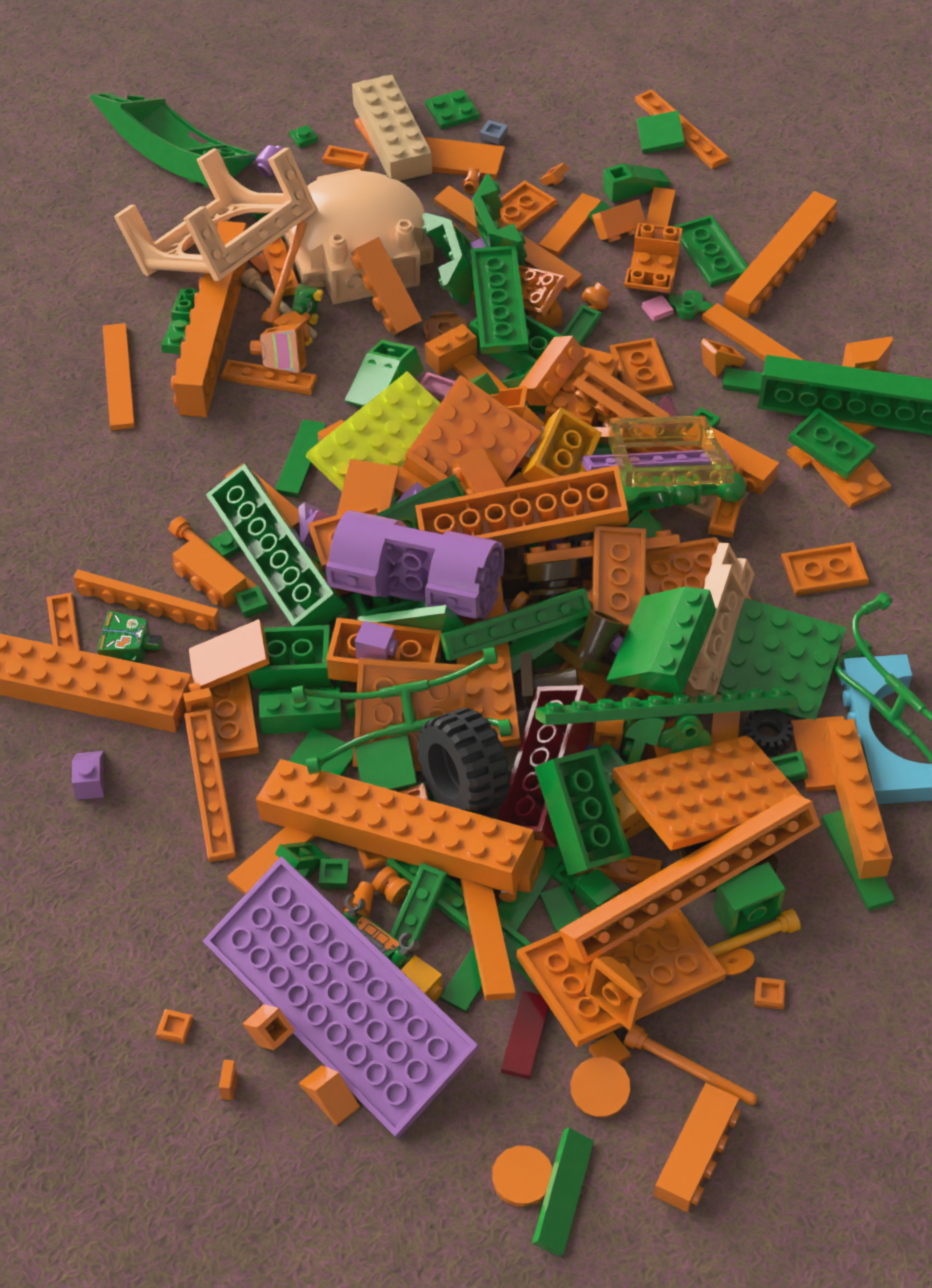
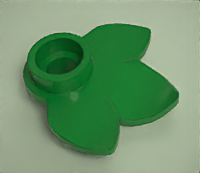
M696 290L685 291L683 295L671 294L668 297V303L676 308L678 317L686 320L694 319L698 312H706L713 307V303L703 301L702 293Z
M682 715L679 717L676 725L663 731L658 740L659 747H671V754L711 745L709 732L703 729L700 719L694 715Z

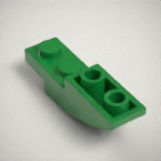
M194 288L180 290L171 311V323L161 344L162 353L181 354V343L186 340L185 329L187 325H190V311L195 308V294L199 293V290Z

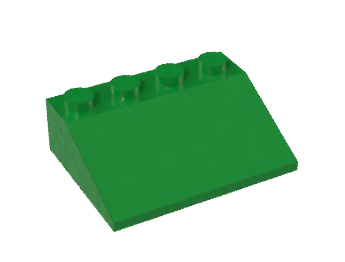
M681 587L642 596L608 674L607 683L682 695L717 610L711 591L708 589Z

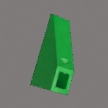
M623 163L606 168L603 172V191L612 203L653 191L654 187L663 188L671 185L664 172L656 168Z

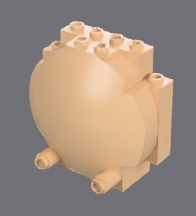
M360 169L319 176L316 181L307 186L318 210L303 220L306 222V228L294 262V267L301 284L314 288L326 286L333 305L373 296L370 290L367 291L361 280L363 276L360 270H356L353 266L351 252L355 248L379 237L405 288L420 285V265L433 263L434 247L422 227L425 224L422 214H424L422 203L408 186L398 180L390 179L386 175L361 171ZM296 226L283 234L288 250Z

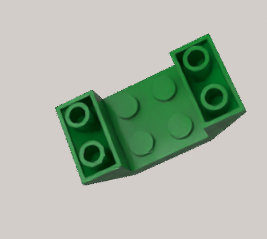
M490 174L484 176L472 199L478 232L486 247L516 245L518 265L525 267L524 258H527V253L524 244H526L522 231H517L514 224L499 228L496 220L501 218L500 209L503 208L499 196L501 190L498 182H493Z
M424 213L422 217L425 224L422 227L427 237H432L437 248L441 247L446 254L449 253L452 260L438 267L441 276L438 278L443 290L449 291L454 301L457 300L462 306L468 305L474 291L470 257L471 242L452 220Z

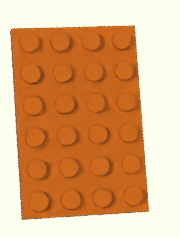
M747 735L714 743L710 746H701L613 768L611 775L612 779L671 851L718 838L792 794L803 797L751 737L749 738Z
M680 909L598 956H612L619 963L625 964L635 975L643 994L636 1020L725 980L727 974ZM560 932L517 950L516 958L576 1048L623 1027L618 1020L585 995L592 961L583 964L570 956Z

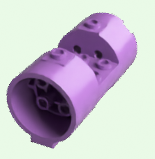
M350 510L340 519L332 539L329 562L326 565L327 585L375 597L386 598L390 595L421 602L426 597V607L447 605L457 615L486 619L491 613L499 594L496 589L499 583V576L503 577L504 548L502 543L491 539L453 531H446L443 535L406 527L400 520Z

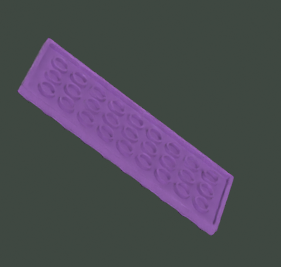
M282 856L203 940L220 960L265 1005L278 1007L295 1029L293 1034L326 1067L339 1072L349 1090L397 1138L408 1129L481 1048Z

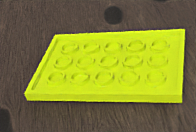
M405 372L307 452L306 457L341 491L343 490L350 459L399 466V468L403 467L406 459L405 454L434 414L440 402L412 375ZM395 493V499H396V498H398L400 495H398V494Z

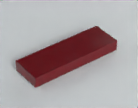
M522 991L501 1066V1073L530 1079L549 1006L542 995Z

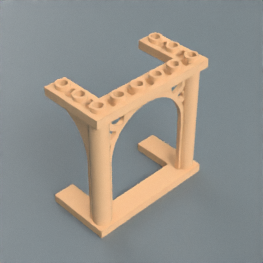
M283 148L268 159L283 193H257L239 184L229 174L218 149H212L198 158L197 162L215 200L207 206H200L183 218L184 222L155 242L136 205H130L116 214L114 218L143 274L150 276L157 270L210 273L214 281H220L317 211V206L290 148ZM244 213L268 214L226 245H224L216 229L219 221H228L237 215ZM196 243L201 255L185 254L183 252Z

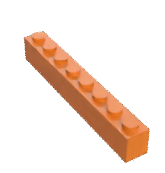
M813 191L725 293L724 308L746 319L752 313L757 314L763 300H769L774 287H779L782 284L785 274H790L793 271L796 261H801L804 258L807 248H812L818 235L822 236L825 233L829 222L833 223L838 215L836 210L837 200Z

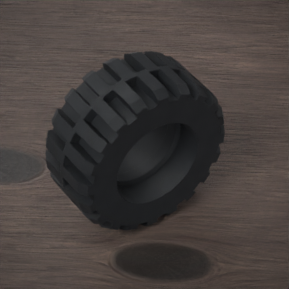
M460 708L430 719L424 724L418 738L420 740L417 743V749L419 750L418 759L422 766V775L425 777L426 785L429 791L433 793L435 801L468 812L482 814L504 803L511 787L509 783L511 772L508 770V757L505 756V748L498 738L497 731L490 726V721L487 718H483L482 714L470 708Z

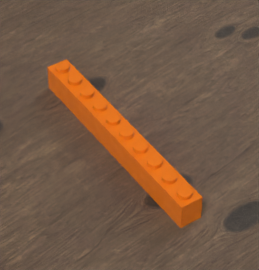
M795 794L790 795L563 927L559 931L569 955L583 964H587L821 826L812 801Z

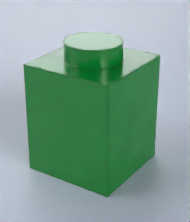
M598 867L590 873L586 872L581 875L576 882V897L590 911L620 895V889Z

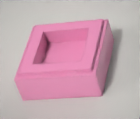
M662 295L642 302L643 310L653 322L673 314V308Z

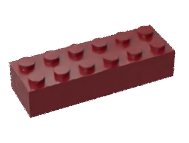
M584 685L537 687L512 769L511 779L509 780L511 784L510 791L501 806L497 819L533 829L534 840L543 841L544 847H557L558 841L534 767L552 759L585 751L593 722L544 725L535 718L536 708L546 707L547 703H560L562 706L572 705L573 701H585L588 704L597 703V699Z

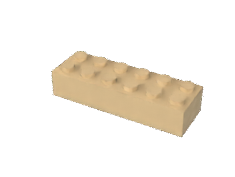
M393 75L353 83V105L388 178L401 181L431 174L432 153Z

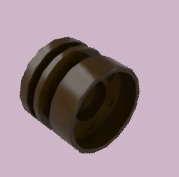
M580 558L526 564L528 581L540 582V587L529 591V595H541L542 598L530 601L531 605L583 589L582 584L571 583V578L582 575Z

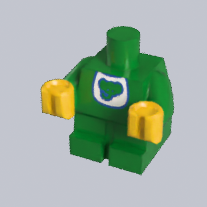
M299 283L295 290L292 311L300 315L304 312L309 313L311 316L309 323L316 325L318 314L311 313H316L319 301L323 297V290Z

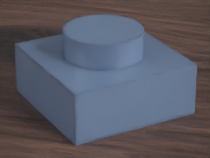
M488 120L480 131V139L499 145L508 133V125Z

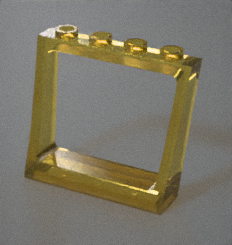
M705 416L609 418L608 443L626 487L640 486L646 488L648 486L664 485L671 487L673 485L696 486L698 484L721 485L724 483H734V467L717 441ZM700 446L713 465L634 467L631 465L626 448Z

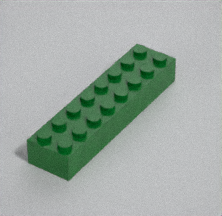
M766 355L757 409L809 416L817 408H820L836 420L932 435V379Z
M245 464L206 494L293 627L326 625L347 608V605L336 589L327 585V576L261 480Z

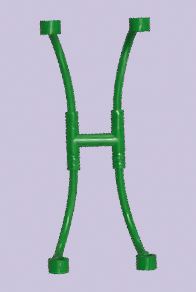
M882 592L875 600L863 605L854 615L852 631L857 644L852 649L842 653V656L836 660L834 669L842 680L874 704V708L907 739L910 738L932 763V752L915 734V731L901 718L907 703L931 722L932 713L893 674H889L871 654L873 646L866 639H862L859 631V621L863 615H869L879 609L882 611L886 610L892 604L893 598L886 592ZM859 656L867 658L872 666L885 678V682L899 694L893 709L884 703L882 699L876 698L841 669L844 659L857 658Z
M495 647L483 649L484 657L457 672L430 681L425 679L364 693L307 690L304 685L292 687V696L295 704L306 702L308 696L343 700H362L380 697L381 699L400 696L405 717V723L390 725L386 729L358 737L321 758H318V756L307 758L306 765L309 775L321 773V767L324 763L369 740L386 735L394 736L421 731L424 724L435 717L416 720L411 693L426 691L430 687L453 681L485 664H497L498 653ZM487 718L491 725L499 727L501 737L512 735V724L509 719Z

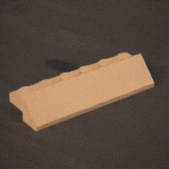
M719 543L717 551L712 557L710 572L705 578L704 589L711 591L717 610L683 691L693 697L698 696L700 692H710L716 695L728 659L735 626L754 577V572L748 560L737 558L729 543Z

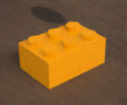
M561 407L548 419L522 476L531 482L585 472L582 464L583 457L593 455L602 432Z

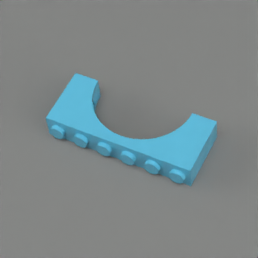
M907 654L875 656V659L889 674H893L909 689L912 673ZM866 657L844 659L842 670L876 698L882 699L895 692ZM838 676L839 685H844L845 691H843V704L845 707H849L850 710L847 720L854 719L877 804L931 801L932 764L917 763L903 759L885 748L874 735L869 722V712L874 704Z

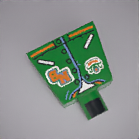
M108 611L97 648L98 655L143 663L146 650H161L162 636L150 635L147 620Z

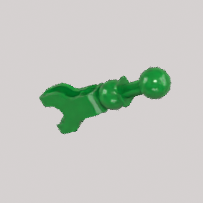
M619 470L629 519L640 510L660 509L666 506L672 507V503L686 506L694 501L695 505H699L701 496L718 495L724 502L733 503L740 500L747 490L746 480L738 472L733 471L721 474L717 481L700 482L697 473H693L692 477L680 474L670 480L669 475L665 477L660 475L634 476L626 471Z

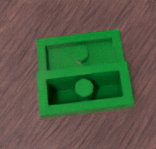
M664 717L624 720V734L620 747H623L622 755L625 757L626 765L639 762L646 743L654 746L657 745L665 723Z

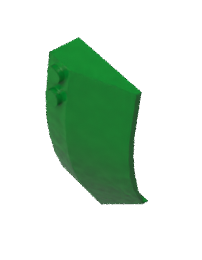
M115 93L90 94V99L130 145L162 168L188 178V182L202 183L204 187L210 188L197 159L212 149H218L232 177L236 176L257 158V153L226 144L197 129L166 104L165 98L144 100L145 96L127 95V99L115 96ZM192 131L207 140L208 143L202 144L188 136V133Z

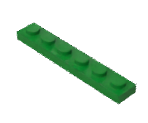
M579 589L442 633L440 638L446 660L451 661L588 616L591 606L586 589Z

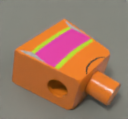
M303 323L268 328L261 334V341L252 340L250 343L251 354L262 355L263 365L267 368L300 373L307 366Z

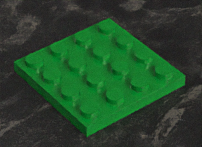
M745 598L716 694L723 695V691L726 690L747 693L748 689H761L763 692L771 691L773 687L787 688L789 693L798 697L797 707L778 708L777 713L783 711L786 713V716L799 720H816L846 633V627Z

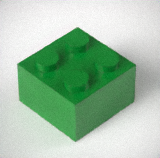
M769 862L760 866L753 865L746 869L745 872L717 886L713 911L731 938L780 916L785 887Z

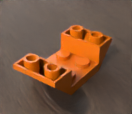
M638 223L631 266L628 268L625 278V288L672 293L683 228Z

